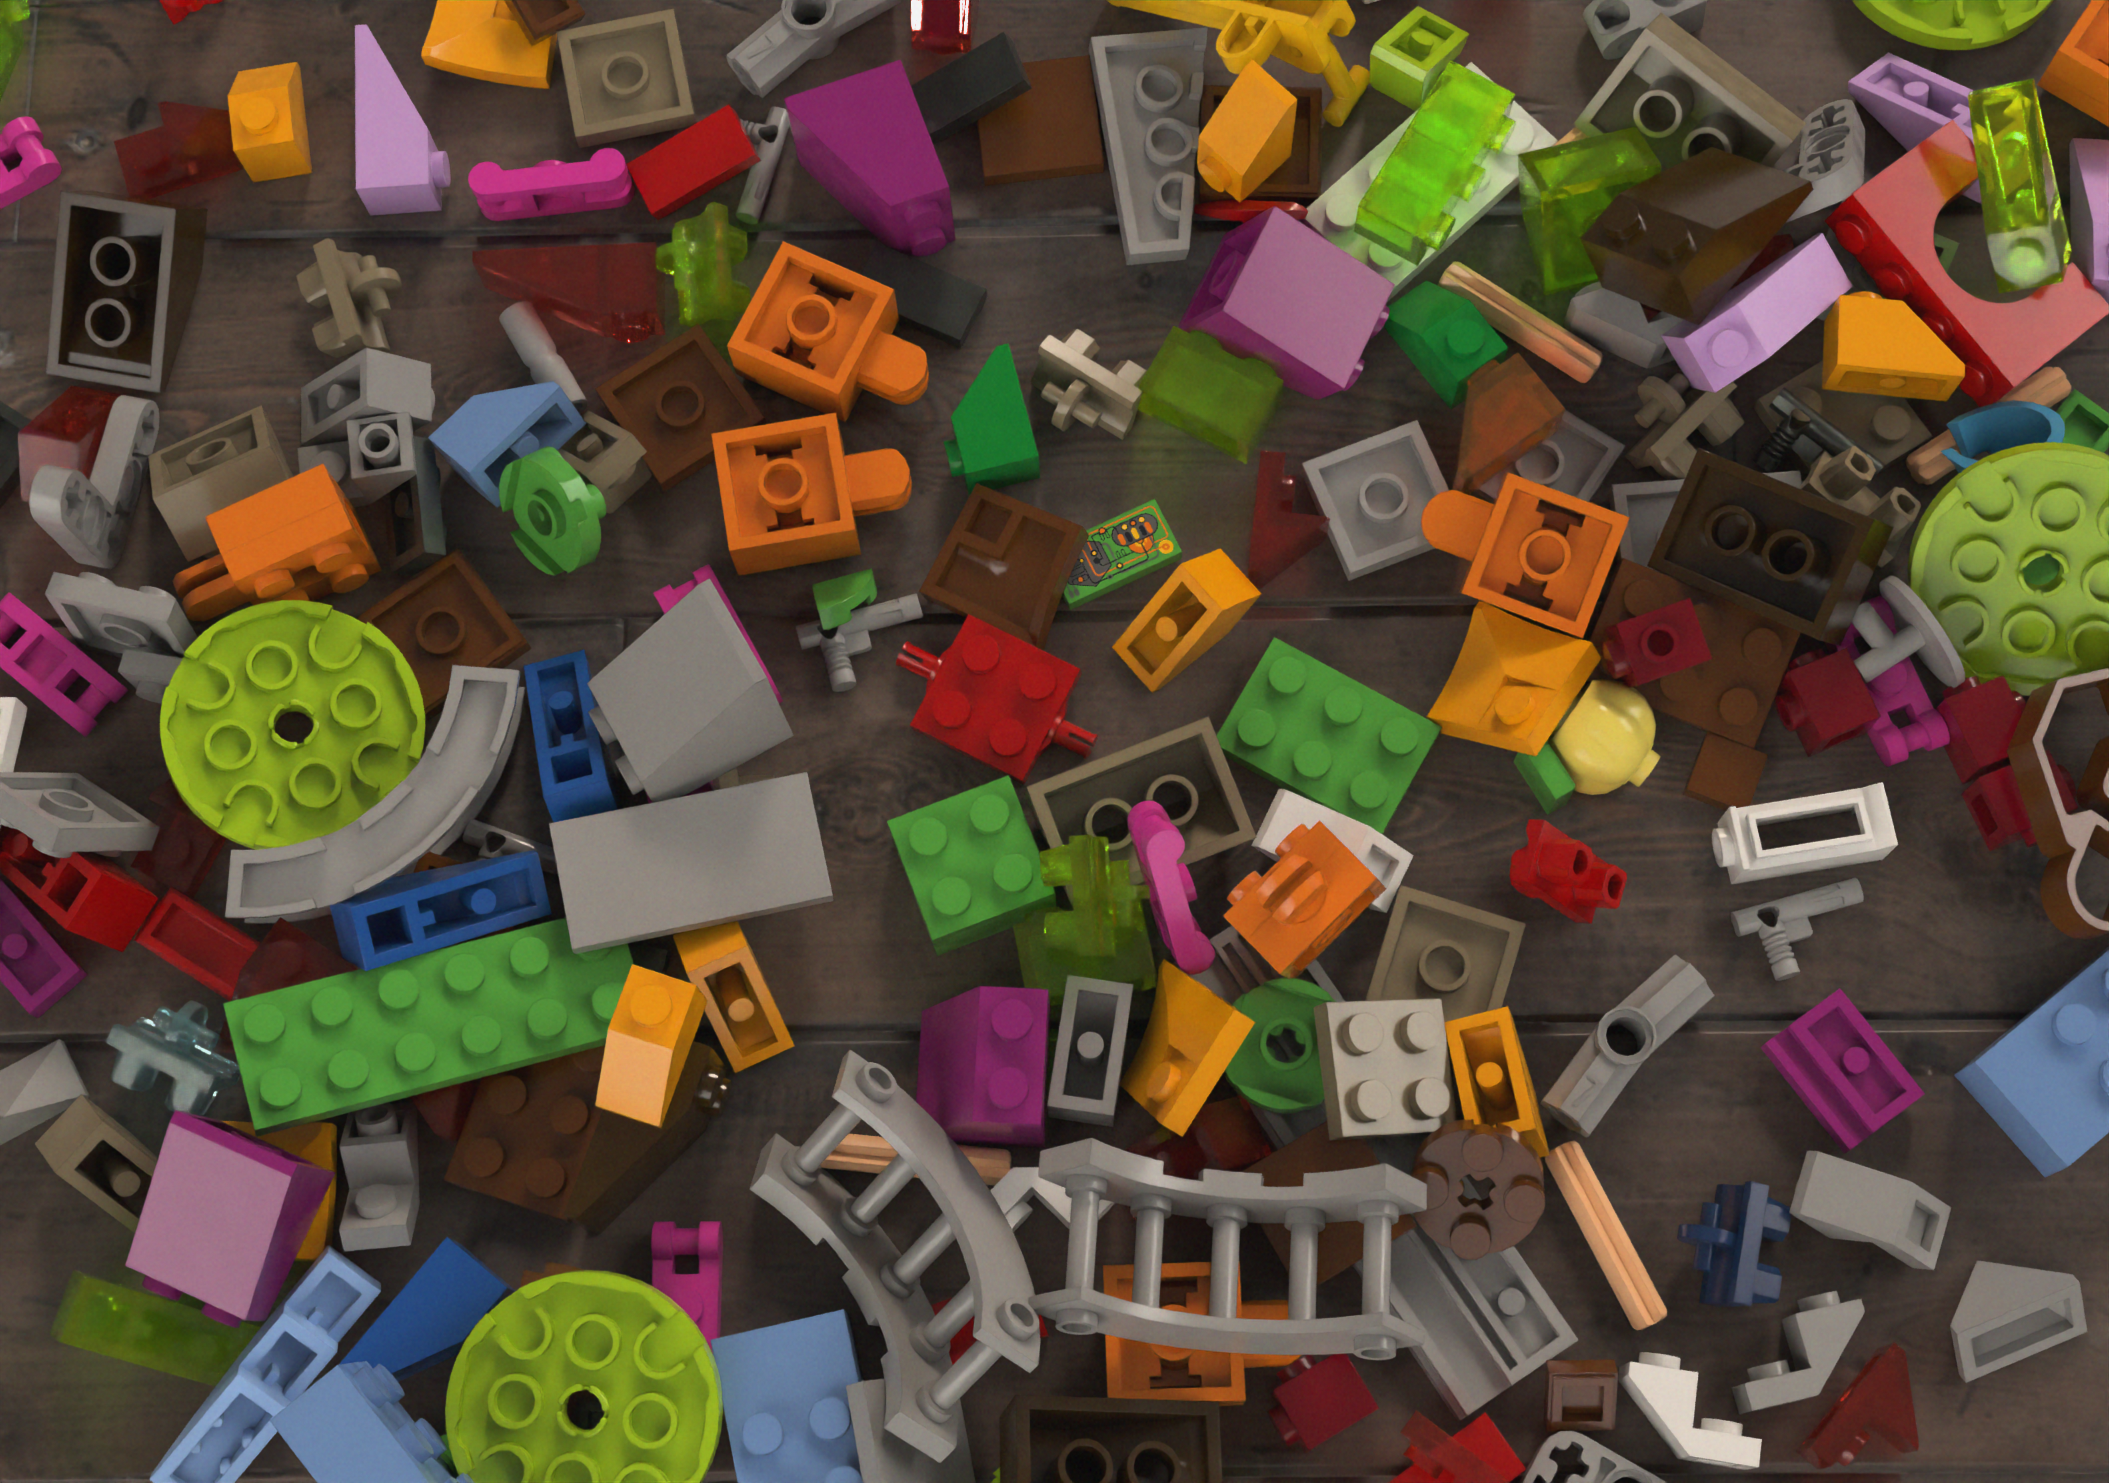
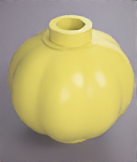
M1598 679L1589 682L1581 692L1579 691L1547 740L1574 781V791L1589 795L1607 794L1628 781L1639 787L1661 757L1652 750L1656 731V722L1652 708L1646 698L1635 688H1629L1624 682L1616 680Z

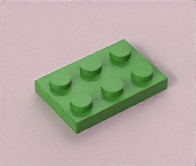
M1274 637L1218 732L1217 739L1226 758L1285 790L1368 825L1383 835L1437 740L1442 727Z

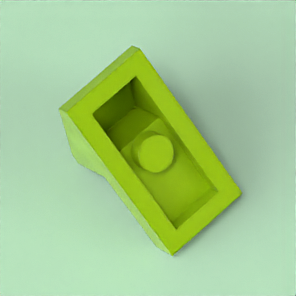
M1417 6L1374 43L1370 52V85L1412 110H1418L1427 102L1439 73L1461 54L1469 33Z

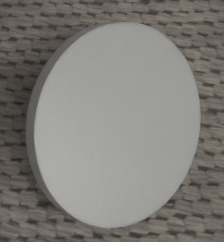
M1888 576L1879 584L1881 596L1889 604L1899 632L1893 634L1869 602L1858 606L1851 623L1871 647L1870 651L1854 660L1864 683L1867 684L1914 652L1924 665L1945 685L1955 688L1965 681V672L1960 658L1931 611L1914 591L1899 578Z

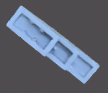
M328 1245L237 1357L156 1466L149 1480L153 1483H235L277 1433V1430L269 1420L300 1396L337 1353L338 1342L381 1292V1283Z

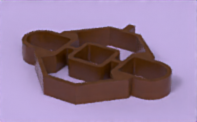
M2109 668L2057 679L2033 690L2007 749V754L2040 852L2049 858L2040 884V895L2044 910L2050 921L2061 932L2081 940L2092 939L2109 933V903L2101 920L2094 917L2080 902L2075 885L2076 873L2087 845L2109 860V736L2100 739L2096 743L2077 790V801L2085 811L2071 815L2065 812L2042 740L2062 694L2097 687L2106 712L2109 715Z

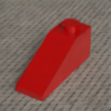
M1 825L0 872L66 930L123 953L137 930L143 925L158 897L126 870L104 855L92 851L73 852L72 856L68 858L50 856L35 849L32 845L33 839L20 830Z

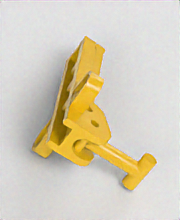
M1107 0L1116 7L1123 6L1222 30L1216 41V50L1228 71L1234 74H1240L1242 69L1252 59L1261 67L1270 54L1305 72L1318 75L1322 73L1333 93V97L1322 112V116L1328 123L1336 127H1341L1370 84V72L1366 68L1354 65L1348 72L1329 34L1339 37L1347 36L1356 22L1355 16L1347 0Z

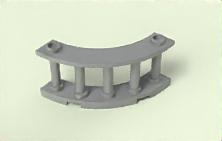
M452 665L449 691L441 718L419 763L404 781H401L381 802L358 817V820L331 834L289 846L260 850H231L225 917L244 918V923H287L332 915L331 905L365 893L395 876L413 873L418 859L428 852L442 856L463 835L469 821L475 819L482 811L499 783L512 753L521 721L525 687H519L520 670Z
M849 1050L842 1059L832 1097L840 1102L839 1105L801 1147L792 1145L776 1133L761 1150L750 1190L791 1220L815 1245L826 1240L849 1270L842 1279L856 1299L868 1325L880 1326L888 1352L880 1359L886 1387V1412L883 1428L941 1463L956 1448L959 1426L958 1400L1002 1355L1029 1373L1039 1365V1314H1036L1028 1304L1029 1297L1035 1296L1034 1288L1024 1256L1011 1226L995 1197L974 1166L940 1125L897 1085L895 1078L885 1067L874 1062H867L858 1054ZM862 1119L879 1133L898 1154L859 1197H853L831 1174L821 1168V1164ZM917 1174L943 1213L901 1255L879 1226L877 1215ZM957 1239L964 1256L970 1280L935 1316L920 1286V1276ZM975 1316L973 1337L977 1341L952 1365L949 1355L950 1340Z
M1093 1138L1040 1151L1038 1177L1064 1187L1066 1196L1072 1198L1065 1289L1030 1296L1028 1304L1036 1314L1056 1321L1055 1328L1057 1330L1074 1335H1088L1098 1332L1146 1343L1216 1352L1270 1355L1354 1353L1355 1356L1368 1360L1391 1359L1396 1356V1349L1425 1344L1424 1330L1390 1315L1391 1226L1398 1222L1399 1215L1426 1211L1427 1184L1384 1163L1342 1171L1304 1173L1303 1186L1265 1187L1263 1186L1264 1178L1262 1173L1203 1169L1199 1172L1198 1181L1164 1175V1161L1133 1154ZM1102 1199L1131 1206L1130 1213L1137 1217L1132 1302L1093 1290L1099 1200ZM1171 1214L1205 1218L1206 1223L1213 1227L1209 1316L1159 1308L1164 1219L1169 1218ZM1359 1221L1364 1224L1362 1315L1316 1319L1318 1232L1325 1229V1223ZM1247 1222L1284 1223V1227L1291 1231L1288 1320L1236 1318L1240 1229L1246 1227Z

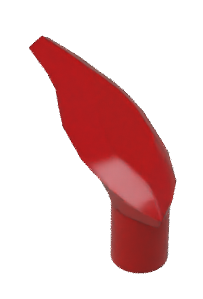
M1220 200L1196 204L1194 207L1196 214L1221 220L1241 221L1243 223L1273 206L1278 207L1296 220L1305 219L1308 214V210L1300 204L1280 201L1243 200L1239 203L1237 200Z

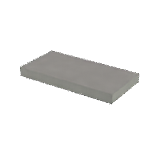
M807 772L549 823L571 947L574 954L833 901Z

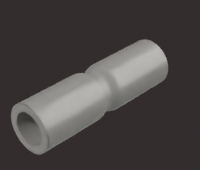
M522 301L505 309L500 315L499 321L521 360L530 368V374L534 383L554 381L562 388L579 414H581L588 406V401L564 359L557 354L556 345L532 303Z

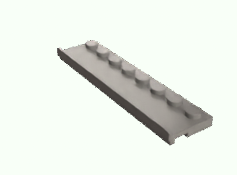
M1232 925L1209 940L1215 950L1213 964L1200 974H1189L1230 1004H1233L1235 1000L1244 993H1248L1252 988L1264 985L1266 981L1286 978L1279 974ZM1316 959L1297 977V979L1305 980L1321 987L1336 1002H1345ZM1284 1028L1279 1038L1268 1037L1266 1045L1275 1050V1060L1288 1063L1291 1056L1297 1055L1301 1057L1304 1054L1305 1047L1295 1042V1031ZM1235 1090L1275 1151L1327 1121L1325 1100L1317 1108L1283 1114L1258 1108L1246 1101ZM1429 1135L1369 1138L1366 1140L1380 1164L1386 1163L1410 1175L1417 1149ZM1464 1176L1462 1180L1465 1189L1462 1194L1469 1199L1476 1198L1482 1200L1467 1177ZM1410 1213L1418 1227L1391 1242L1390 1315L1425 1331V1344L1410 1346L1408 1349L1457 1421H1460L1546 1363V1360L1552 1359L1577 1342L1578 1338L1514 1246L1497 1253H1487L1484 1257L1477 1260H1467L1457 1256L1451 1248L1442 1246L1434 1241L1420 1227L1413 1213ZM1363 1260L1353 1265L1361 1279Z

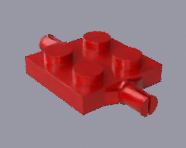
M970 614L967 615L953 644L940 657L911 644L909 641L901 648L904 654L899 652L896 666H901L927 679L926 695L910 723L913 730L1005 776L1009 775L1011 779L1025 785L1038 758L1053 743L1082 756L1084 759H1087L1091 754V747L1094 748L1098 735L1065 720L1068 700L1082 675L1080 668Z

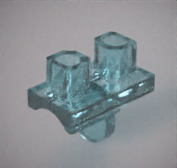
M192 1000L186 1003L178 1013L161 1006L156 1011L153 1021L141 1017L128 1028L120 1024L113 1025L106 1041L107 1044L119 1049L111 1074L112 1081L130 1090L143 1092L152 1089L159 1071L174 1077L164 1102L167 1109L173 1112L179 1110L199 1116L204 1115L216 1098L219 1090L236 1085L240 1071L238 1064L212 1052L219 1041L220 1035L205 1027L208 1019L207 1007Z

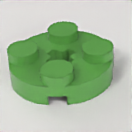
M551 446L543 447L506 465L500 478L499 498L503 513L513 509L515 519L520 528L510 533L524 556L538 569L551 575H557L564 571H567L568 574L594 562L601 543L599 520L606 515L605 500L599 489L593 484H585L574 468Z
M1276 978L1266 981L1264 985L1252 988L1248 993L1241 995L1232 1005L1251 1018L1255 1024L1224 1071L1229 1085L1252 1105L1274 1113H1296L1320 1106L1325 1099L1313 1007L1326 1002L1336 1001L1321 987L1297 978ZM1284 1028L1295 1031V1042L1305 1047L1304 1054L1301 1057L1297 1055L1291 1056L1288 1063L1275 1060V1050L1266 1045L1269 1036L1279 1038Z

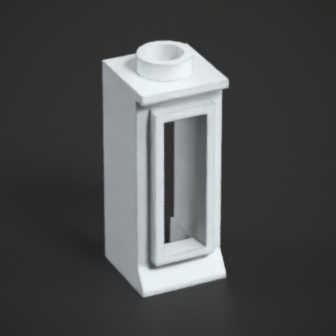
M1883 782L1839 792L1736 808V806L1729 807L1718 821V828L1713 829L1712 832L1713 851L1719 867L1727 866L1731 884L1883 860L1898 845ZM1851 811L1852 814L1856 813L1860 835L1762 850L1757 826Z

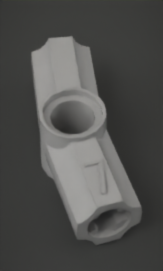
M783 0L781 4L782 9L726 55L728 64L740 82L753 95L756 94L763 98L807 60L824 58L831 54L838 46L840 36L901 3V0ZM810 17L822 19L813 25L800 24L801 21Z
M1676 954L1673 955L1619 1005L1602 1017L1540 1104L1547 1109L1554 1119L1569 1130L1575 1131L1586 1138L1589 1137L1641 1064L1714 998L1715 995L1708 987L1706 979L1691 963L1685 962ZM1619 1026L1629 1030L1636 1038V1054L1624 1056L1614 1052L1607 1043V1029Z

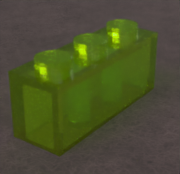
M1450 60L1360 201L1354 232L1416 266L1419 265L1430 247L1439 251L1450 235L1456 218L1450 215L1460 199L1468 203L1472 200L1486 174V169L1481 167L1490 150L1499 155L1514 131L1516 121L1509 118L1515 94Z

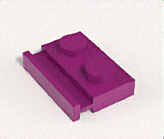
M1841 988L1760 1047L1844 1154L1925 1095Z

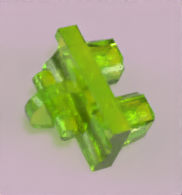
M712 202L706 205V210L701 215L680 220L675 223V228L672 229V242L656 249L655 266L666 274L674 275V287L678 289L681 325L692 328L698 323L702 325L713 318L731 321L744 314L750 304V288L745 283L733 280L731 276V267L742 262L748 251L747 232L729 224L728 206Z
M1092 835L1069 836L1070 844L1041 851L1039 855L1040 871L1044 886L1072 885L1074 911L1046 913L1044 919L1046 947L1077 951V957L1116 956L1114 928L1133 927L1132 901L1151 899L1150 885L1130 884L1129 860H1109L1108 837H1092Z

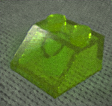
M1636 126L1518 154L1520 207L1541 289L1545 295L1599 282L1580 238L1619 193L1661 173L1660 161Z

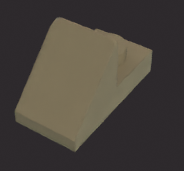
M587 410L582 415L586 424L558 452L574 468L585 484H593L599 489L605 500L606 513L611 514L650 479L651 473L640 459L647 451L632 433Z

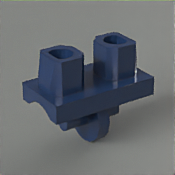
M1747 1181L1744 1185L1718 1184L1714 1203H1702L1699 1225H1679L1677 1239L1683 1243L1696 1246L1692 1269L1703 1272L1699 1303L1714 1307L1751 1306L1752 1303H1776L1779 1300L1782 1281L1779 1268L1758 1263L1761 1240L1770 1243L1783 1242L1785 1236L1789 1233L1791 1214L1789 1213V1206L1768 1197V1185L1754 1181Z

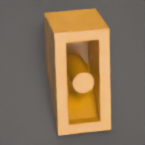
M1253 59L1242 69L1198 136L1197 165L1201 176L1213 189L1218 192L1226 190L1239 203L1291 156L1297 99Z
M298 62L238 71L228 94L233 151L253 183L312 173L301 70Z
M1866 291L1839 295L1824 321L1823 390L1947 402L1965 377V364L1904 301L1883 299L1877 293Z
M1221 548L1181 563L1112 648L1147 688L1154 693L1224 638L1262 593Z
M738 921L673 935L690 982L697 985L707 999L705 1013L735 1073L795 1046Z
M632 964L608 1027L595 1103L596 1107L658 1128L662 1127L707 1004V999L697 985Z
M1506 1006L1444 1022L1464 1120L1474 1119V1124H1487L1496 1127V1123L1509 1126L1518 1131L1531 1143L1539 1158L1549 1156L1536 1093L1509 1007Z

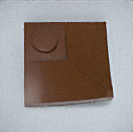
M976 483L919 592L927 601L965 618L970 614L1044 650L1060 599L1089 535L1081 525Z

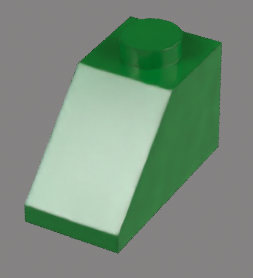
M1426 280L1387 306L1390 309V313L1383 327L1450 410L1500 377L1508 346L1470 300Z
M1009 343L996 346L951 416L954 439L943 441L952 478L964 476L968 495L971 494L976 483L994 490L1040 478L1039 455Z

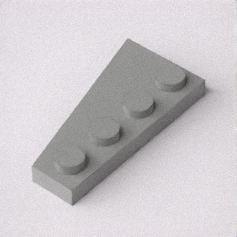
M1208 27L1097 36L1090 39L1088 52L1126 265L1186 260L1188 255L1195 188V159L1199 136V110L1204 79L1203 62Z

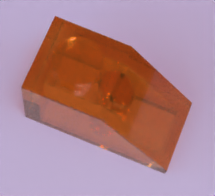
M1516 353L1501 365L1497 360L1488 362L1478 369L1467 382L1469 387L1461 413L1452 490L1468 495L1558 431L1565 408L1519 353Z

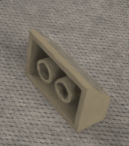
M1661 12L1644 29L1573 125L1644 180H1647L1711 147L1772 168L1806 123Z
M1209 716L1029 785L1024 792L1046 851L1073 909L1144 882L1127 822L1131 809L1142 801L1150 800L1159 803L1168 814L1171 823L1181 833L1185 841V849L1182 856L1177 860V864L1183 862L1185 865H1189L1257 838Z

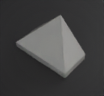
M58 1039L0 1070V1145L67 1110L81 1094L86 1098L90 1097L64 1041Z
M1977 1260L1950 1325L1958 1372L1965 1383L2086 1333L2087 1326L2080 1282L2074 1275Z

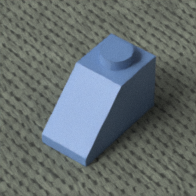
M554 381L473 395L433 432L428 439L458 476L498 508L501 505L499 483L506 465L546 446H551L558 451L586 422L562 388Z

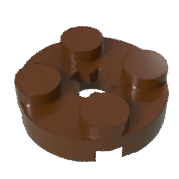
M1474 1119L1457 1120L1432 1132L1417 1149L1410 1176L1427 1184L1426 1211L1415 1212L1413 1215L1428 1236L1442 1246L1451 1248L1457 1256L1467 1260H1477L1484 1257L1487 1253H1497L1506 1250L1523 1240L1533 1230L1538 1219L1543 1214L1545 1194L1541 1160L1531 1143L1513 1128L1500 1123H1496V1127L1487 1124H1474ZM1471 1174L1474 1179L1479 1181L1488 1176L1494 1182L1489 1187V1197L1482 1200L1465 1197L1462 1194L1465 1189L1462 1178Z

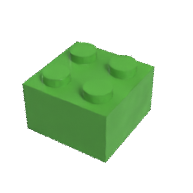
M1009 775L887 821L894 845L937 956L1057 911L1054 888Z

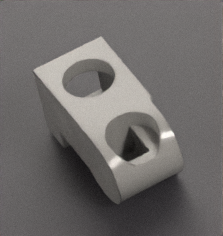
M1593 0L1585 8L1582 15L1603 58L1612 60L1625 56L1644 29L1661 12L1688 33L1703 28L1707 0Z

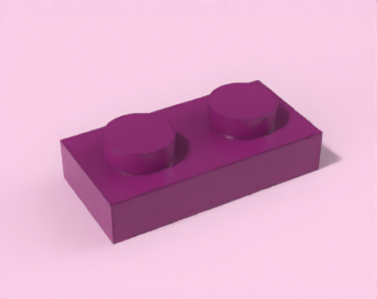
M0 878V981L30 1015L39 1018L88 974L12 886Z

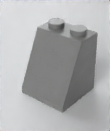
M710 578L698 584L587 683L599 706L588 711L606 745L618 740L626 754L615 760L617 767L632 794L634 795L645 789L652 803L682 797L794 736L767 676Z

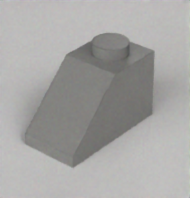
M366 347L301 388V445L315 446L348 441L346 422L348 420L409 412L412 418L413 432L432 422L435 394L431 388V364Z
M1067 975L1047 1103L1048 1117L1114 1127L1133 984Z

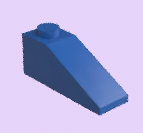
M585 650L524 665L543 798L553 823L622 809L609 746L605 744L588 711L599 706L587 684L592 679Z
M534 850L395 876L365 893L330 906L342 958L364 971L552 914L539 855Z
M446 1237L340 1364L367 1361L372 1368L381 1364L399 1382L458 1355L466 1338L482 1317L516 1290L464 1246Z

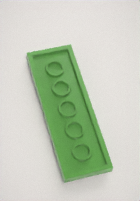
M562 918L426 952L368 971L358 969L223 1003L256 1137L605 1045L608 1027L633 964L628 943L574 954L571 947L567 920Z

